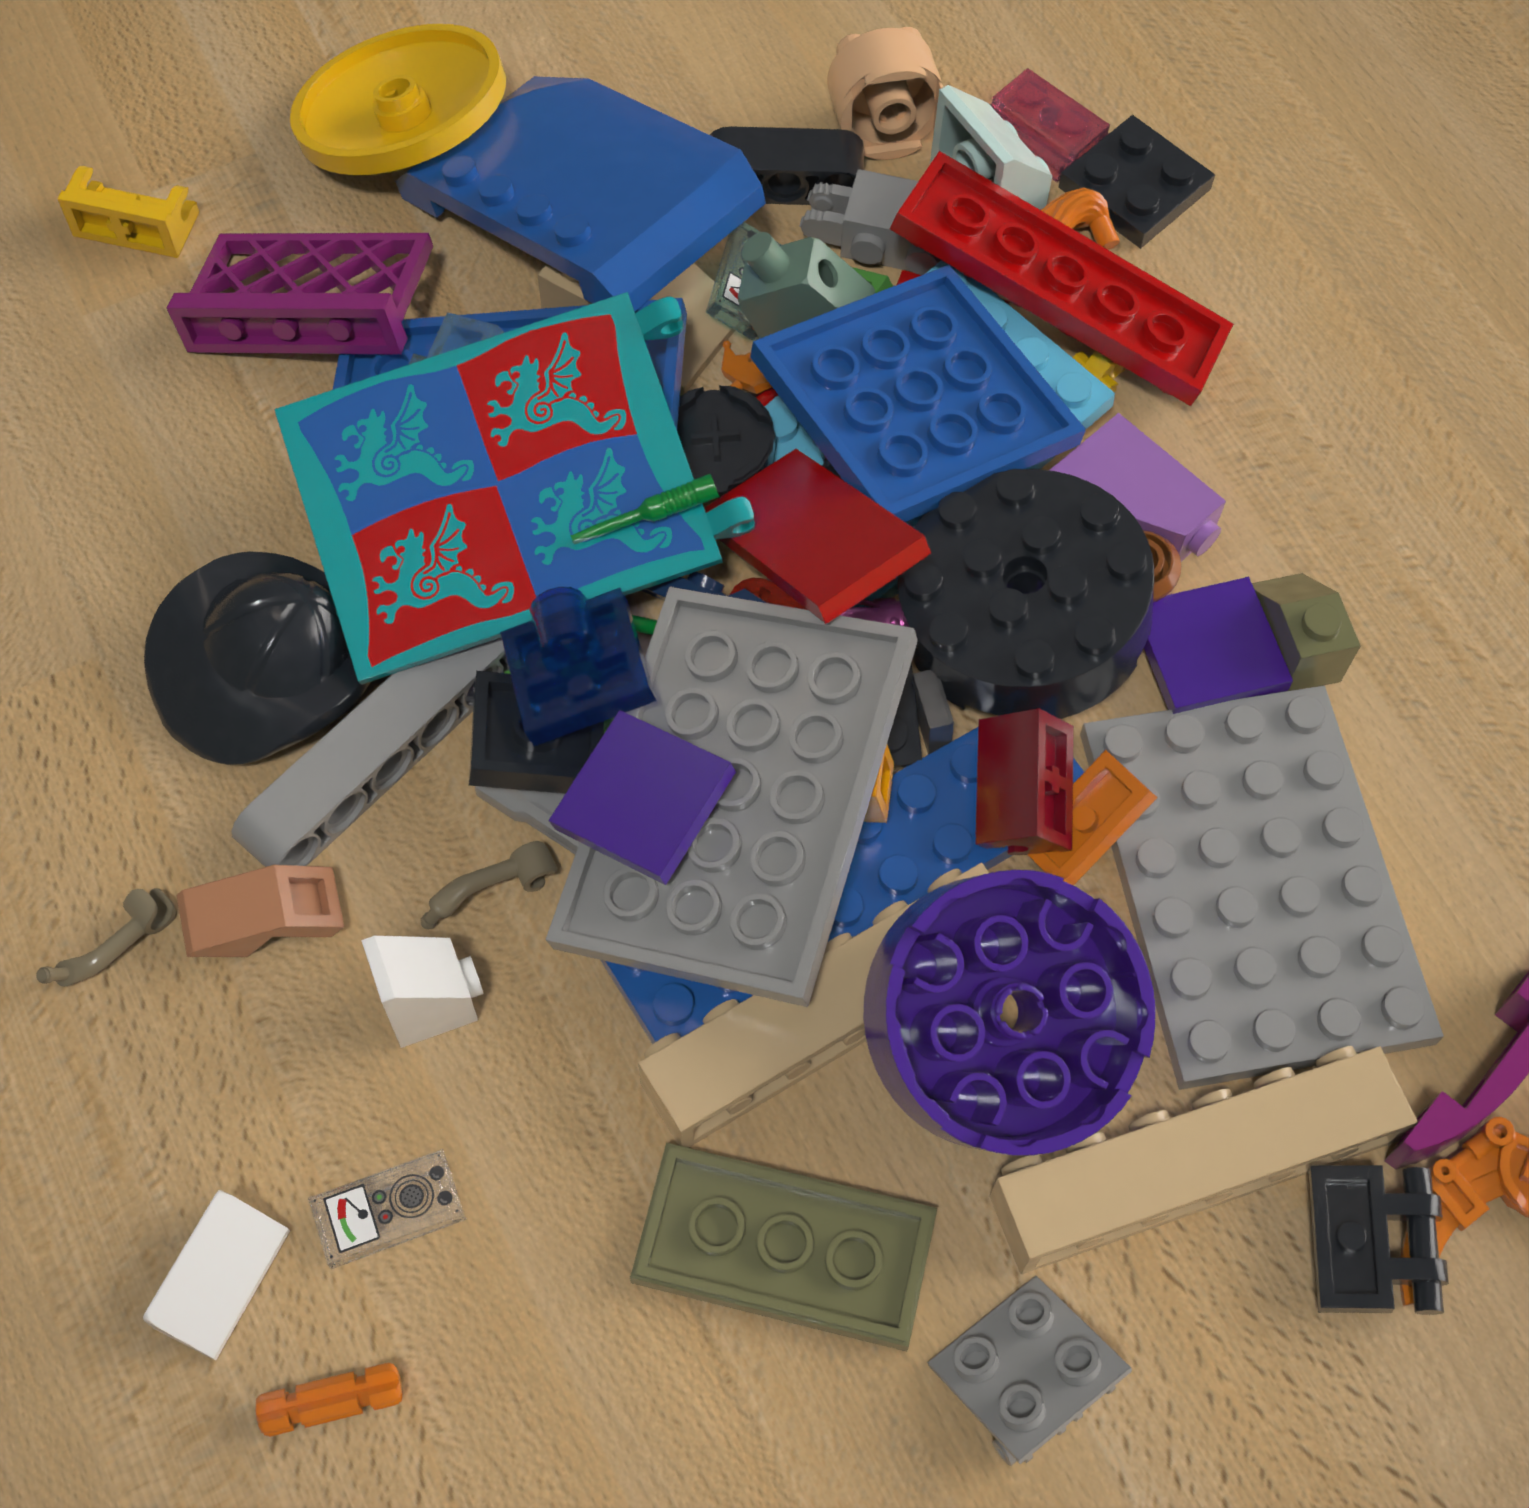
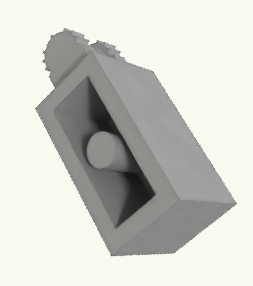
M858 169L853 188L820 182V184L815 183L813 189L810 190L807 201H809L812 210H807L805 215L802 216L799 227H801L803 235L807 237L819 238L823 243L841 246L840 257L857 260L865 264H877L911 271L919 275H924L941 261V259L924 249L912 245L907 239L889 229L897 212L918 181Z

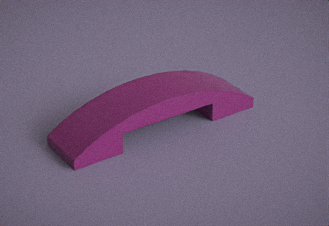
M1529 970L1495 1014L1496 1017L1517 1031L1462 1106L1442 1091L1421 1111L1416 1118L1418 1123L1399 1140L1384 1160L1395 1170L1421 1162L1458 1142L1494 1112L1529 1074Z

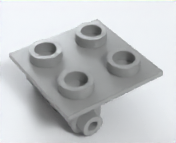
M1037 1276L1032 1278L928 1362V1366L996 1438L992 1441V1444L1000 1457L1009 1466H1012L1015 1462L1019 1464L1029 1462L1033 1458L1032 1454L1056 1434L1061 1435L1064 1433L1066 1426L1070 1422H1077L1082 1418L1083 1412L1105 1393H1112L1116 1389L1115 1385L1132 1372L1131 1367Z

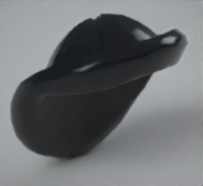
M247 551L222 556L186 576L173 587L159 605L151 621L145 641L144 667L147 686L163 726L176 741L189 751L204 759L221 764L241 765L258 761L310 737L347 712L363 695L370 684L368 682L361 685L358 682L325 572L296 558L276 553Z

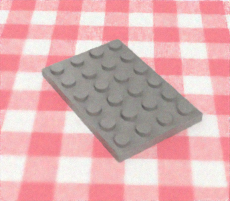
M669 587L625 713L731 762L736 773L666 885L579 843L546 937L549 945L555 950L808 1007L918 639L914 628L840 615L825 624L809 610Z
M1325 685L1235 699L1173 714L1172 710H1165L1083 724L1080 737L1089 767L1107 750L1158 797L1111 848L1138 945L1149 969L1154 990L1155 1006L1179 1090L1262 1076L1286 1067H1291L1293 1070L1316 1066L1315 1062L1322 1056L1347 1046H1353L1357 1054L1381 1046L1384 1054L1433 1046L1444 1037Z

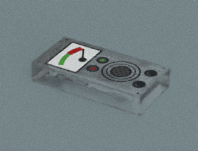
M443 1149L308 1198L325 1258L331 1269L467 1220Z

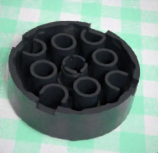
M1010 469L994 473L964 492L950 493L941 499L939 507L925 513L914 526V529L925 535L931 554L898 576V594L903 626L911 627L915 630L918 641L912 659L919 672L931 670L941 680L946 699L962 709L967 705L999 716L1040 708L1059 719H1063L1087 710L1106 699L1130 677L1137 667V659L1146 644L1152 626L1154 596L1153 556L1145 533L1132 513L1119 500L1101 487L1079 477L1057 471Z

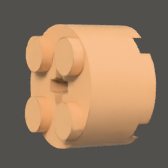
M913 27L882 28L862 35H847L837 45V55L831 63L827 77L828 91L840 129L852 131L859 135L864 143V156L871 159L889 160L914 153L923 147L921 139L928 135L935 127L939 89L944 87L930 48L922 39L920 32Z

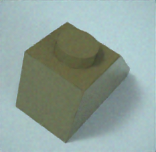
M1303 573L1252 583L1292 676L1293 682L1288 691L1341 682L1361 645L1340 594Z

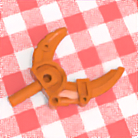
M1494 1117L1478 1129L1473 1137L1462 1144V1151L1449 1160L1440 1159L1428 1167L1431 1169L1433 1194L1441 1197L1443 1219L1436 1222L1439 1257L1446 1242L1456 1228L1463 1231L1490 1209L1486 1205L1487 1202L1501 1197L1508 1207L1529 1218V1137L1515 1132L1514 1126L1506 1118ZM1407 1229L1402 1243L1400 1258H1410ZM1400 1285L1403 1306L1414 1304L1412 1286Z

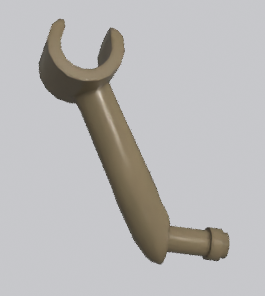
M529 842L517 848L510 858L454 879L430 899V910L421 918L422 927L427 930L433 929L438 924L440 917H449L471 894L517 876L525 891L534 892L540 890L545 884L543 875L554 874L557 871V866L549 849L543 842Z
M158 888L152 889L149 894L143 889L132 890L123 902L124 909L132 917L127 924L95 950L80 957L60 961L56 964L55 968L49 966L41 967L36 973L37 980L43 984L56 981L60 986L66 987L90 978L105 969L145 933L151 935L166 928L175 918L176 910L174 904Z

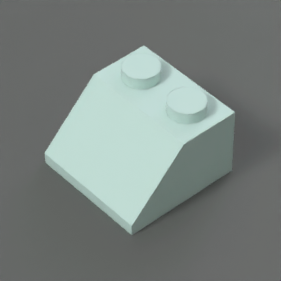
M950 85L939 89L930 164L937 153L941 151L1040 210L1047 205L1052 175L1045 161L1035 156L1018 137L1013 125L1009 121L1003 120L989 103Z

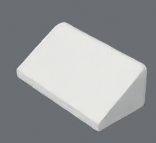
M218 1190L147 1308L143 1320L153 1329L216 1360L290 1230L236 1197Z

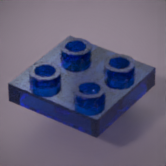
M572 587L548 589L532 601L529 609L531 621L500 632L524 732L533 747L615 717L619 710L626 713L657 701L629 604L620 587L587 599L580 590Z

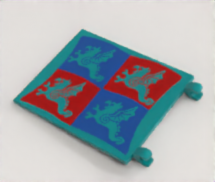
M628 292L274 409L356 676L361 685L723 563L716 540L738 537L750 533L755 528L754 512L750 501L746 497H738L717 506L707 513L703 504H698L659 521L641 520L575 545L570 535L639 508L645 498L694 480L645 340L670 338L683 331L682 313L678 301L674 297L669 296L656 300L635 313Z

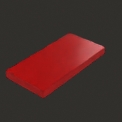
M798 449L792 450L704 508L707 513L731 499L746 497L750 501L754 512L755 528L750 533L719 540L825 624L931 554L925 535Z

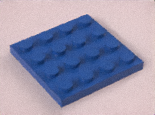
M950 265L753 341L751 360L840 477L904 522L939 507L941 499L952 492H964L994 473L1010 469H1027L1080 445L1086 428Z

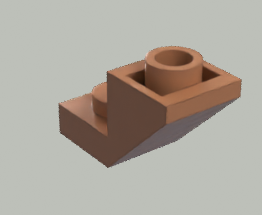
M271 865L187 888L176 895L187 957H248L272 937H332L344 928L333 867Z

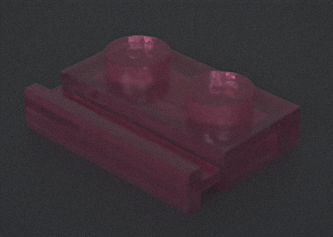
M1029 68L993 96L992 103L990 104L1003 120L1009 121L1013 125L1018 137L1035 156L1045 161L1052 175V180L1057 183L1060 181L1061 172L1107 136L1110 127L1109 123Z

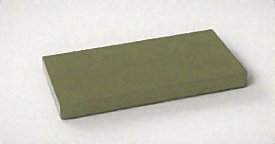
M666 1143L630 1281L632 1284L907 1352L937 1208Z

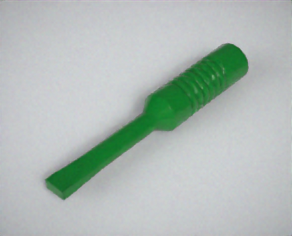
M707 474L686 484L645 498L639 508L595 524L570 536L575 545L641 520L659 521L698 504L716 499L719 495L711 474Z

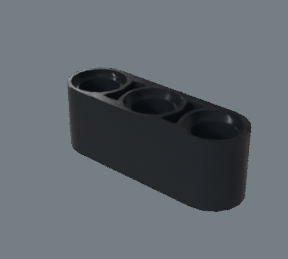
M729 126L721 127L710 134L743 152L762 184L766 204L810 205L807 199L815 183L820 184L821 182L823 184H836L853 188L858 169L864 170L863 140L859 135L848 130Z

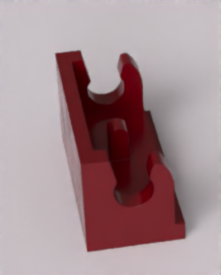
M1040 708L979 719L976 845L983 848L1008 846V855L1072 851L1073 725Z

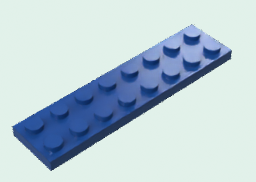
M978 727L923 757L922 760H918L893 774L887 823L863 822L828 942L844 933H850L854 937L873 926L874 918L893 903L904 900L909 905L928 894L929 886L936 879L953 869H960L964 873L982 862L985 868L989 870L1013 856L1007 854L1008 846L983 848L976 845ZM1073 757L1074 784L1084 771ZM600 960L652 1044L672 1033H679L683 1037L704 1025L703 1018L712 1009L725 1001L736 999L740 1004L753 996L752 994Z

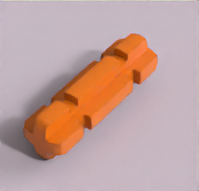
M384 1363L365 1368V1375L357 1377V1374L355 1375L354 1371L296 1385L295 1392L290 1394L285 1391V1388L263 1393L256 1398L255 1406L259 1429L261 1433L271 1437L294 1431V1424L301 1423V1425L307 1428L363 1414V1407L371 1405V1408L373 1407L375 1411L398 1405L402 1401L403 1393L399 1371L394 1364Z

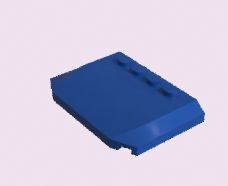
M534 76L503 99L491 117L470 137L450 150L413 166L395 181L402 199L436 218L445 212L444 209L446 208L578 280L584 299L591 303L628 292L634 312L766 204L762 184L740 149L589 78Z

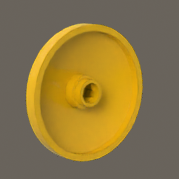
M424 24L389 31L350 47L320 67L297 93L290 110V126L304 156L311 163L324 170L346 175H371L404 169L425 162L450 150L476 132L491 117L502 100L506 87L505 70L494 43L487 36L472 28L454 24Z

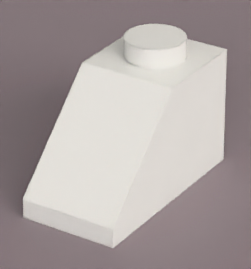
M372 936L361 940L381 1002L401 1048L478 1021L471 998L484 993L471 956L460 960L457 959L450 938Z

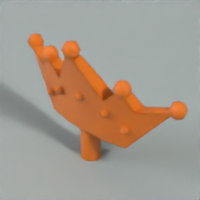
M726 340L723 342L722 345L725 349L721 370L724 377L732 382L730 386L741 390L745 389L755 394L772 387L754 362H751V352L745 355H735L730 348V341Z

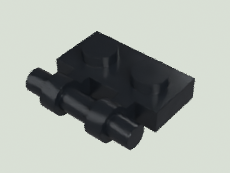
M1383 1165L1310 1166L1309 1186L1318 1313H1392L1395 1309L1393 1285L1412 1286L1414 1312L1416 1314L1437 1315L1444 1313L1442 1286L1449 1284L1447 1261L1439 1259L1436 1222L1441 1221L1443 1215L1441 1197L1433 1194L1431 1169L1425 1167L1403 1169L1404 1193H1385ZM1387 1221L1407 1223L1410 1258H1390Z

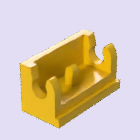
M79 166L72 175L65 191L61 190L57 199L73 237L174 258L179 257L199 214L197 202L185 200L189 191L188 187L174 186L166 200L107 188L103 186L102 182L91 180L86 187L93 174V168L87 166Z

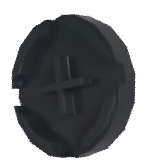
M719 385V390L704 391V387L689 390L680 396L677 433L694 479L711 474L719 495L718 498L773 463L776 444L773 422L769 411L754 395L734 386Z

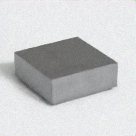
M931 670L914 673L912 681L915 689L918 724L928 755L952 742L954 725L941 680Z

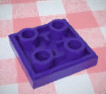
M1249 577L1166 595L1161 600L1153 603L1151 632L1148 635L1144 650L1168 710H1172L1173 714L1235 699L1289 690L1293 682L1292 676Z
M619 710L548 821L555 830L666 885L736 771L731 762Z

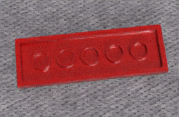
M941 151L937 153L905 200L889 228L891 231L907 239L912 245L924 249L958 269L963 275L975 279L1004 296L1014 305L1026 309L1055 326L1065 335L1077 339L1106 356L1111 362L1123 366L1157 386L1162 392L1174 396L1189 406L1194 403L1202 392L1234 325L1227 319Z

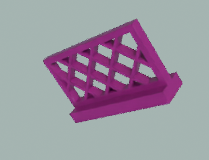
M219 233L190 293H174L166 309L187 352L402 354L408 339L402 321L433 249V243L429 233ZM232 254H253L230 267L226 266ZM291 254H305L282 267L276 263ZM343 254H358L335 267L329 263ZM396 254H409L406 258L389 267L382 263ZM265 268L271 272L247 286H244L241 282ZM317 268L323 272L300 286L294 283L295 280ZM370 268L376 272V274L354 286L347 282ZM229 287L236 291L234 293H220ZM282 287L288 291L287 293H272ZM335 287L341 291V293H326ZM388 287H391L393 290L392 295L391 293H379Z

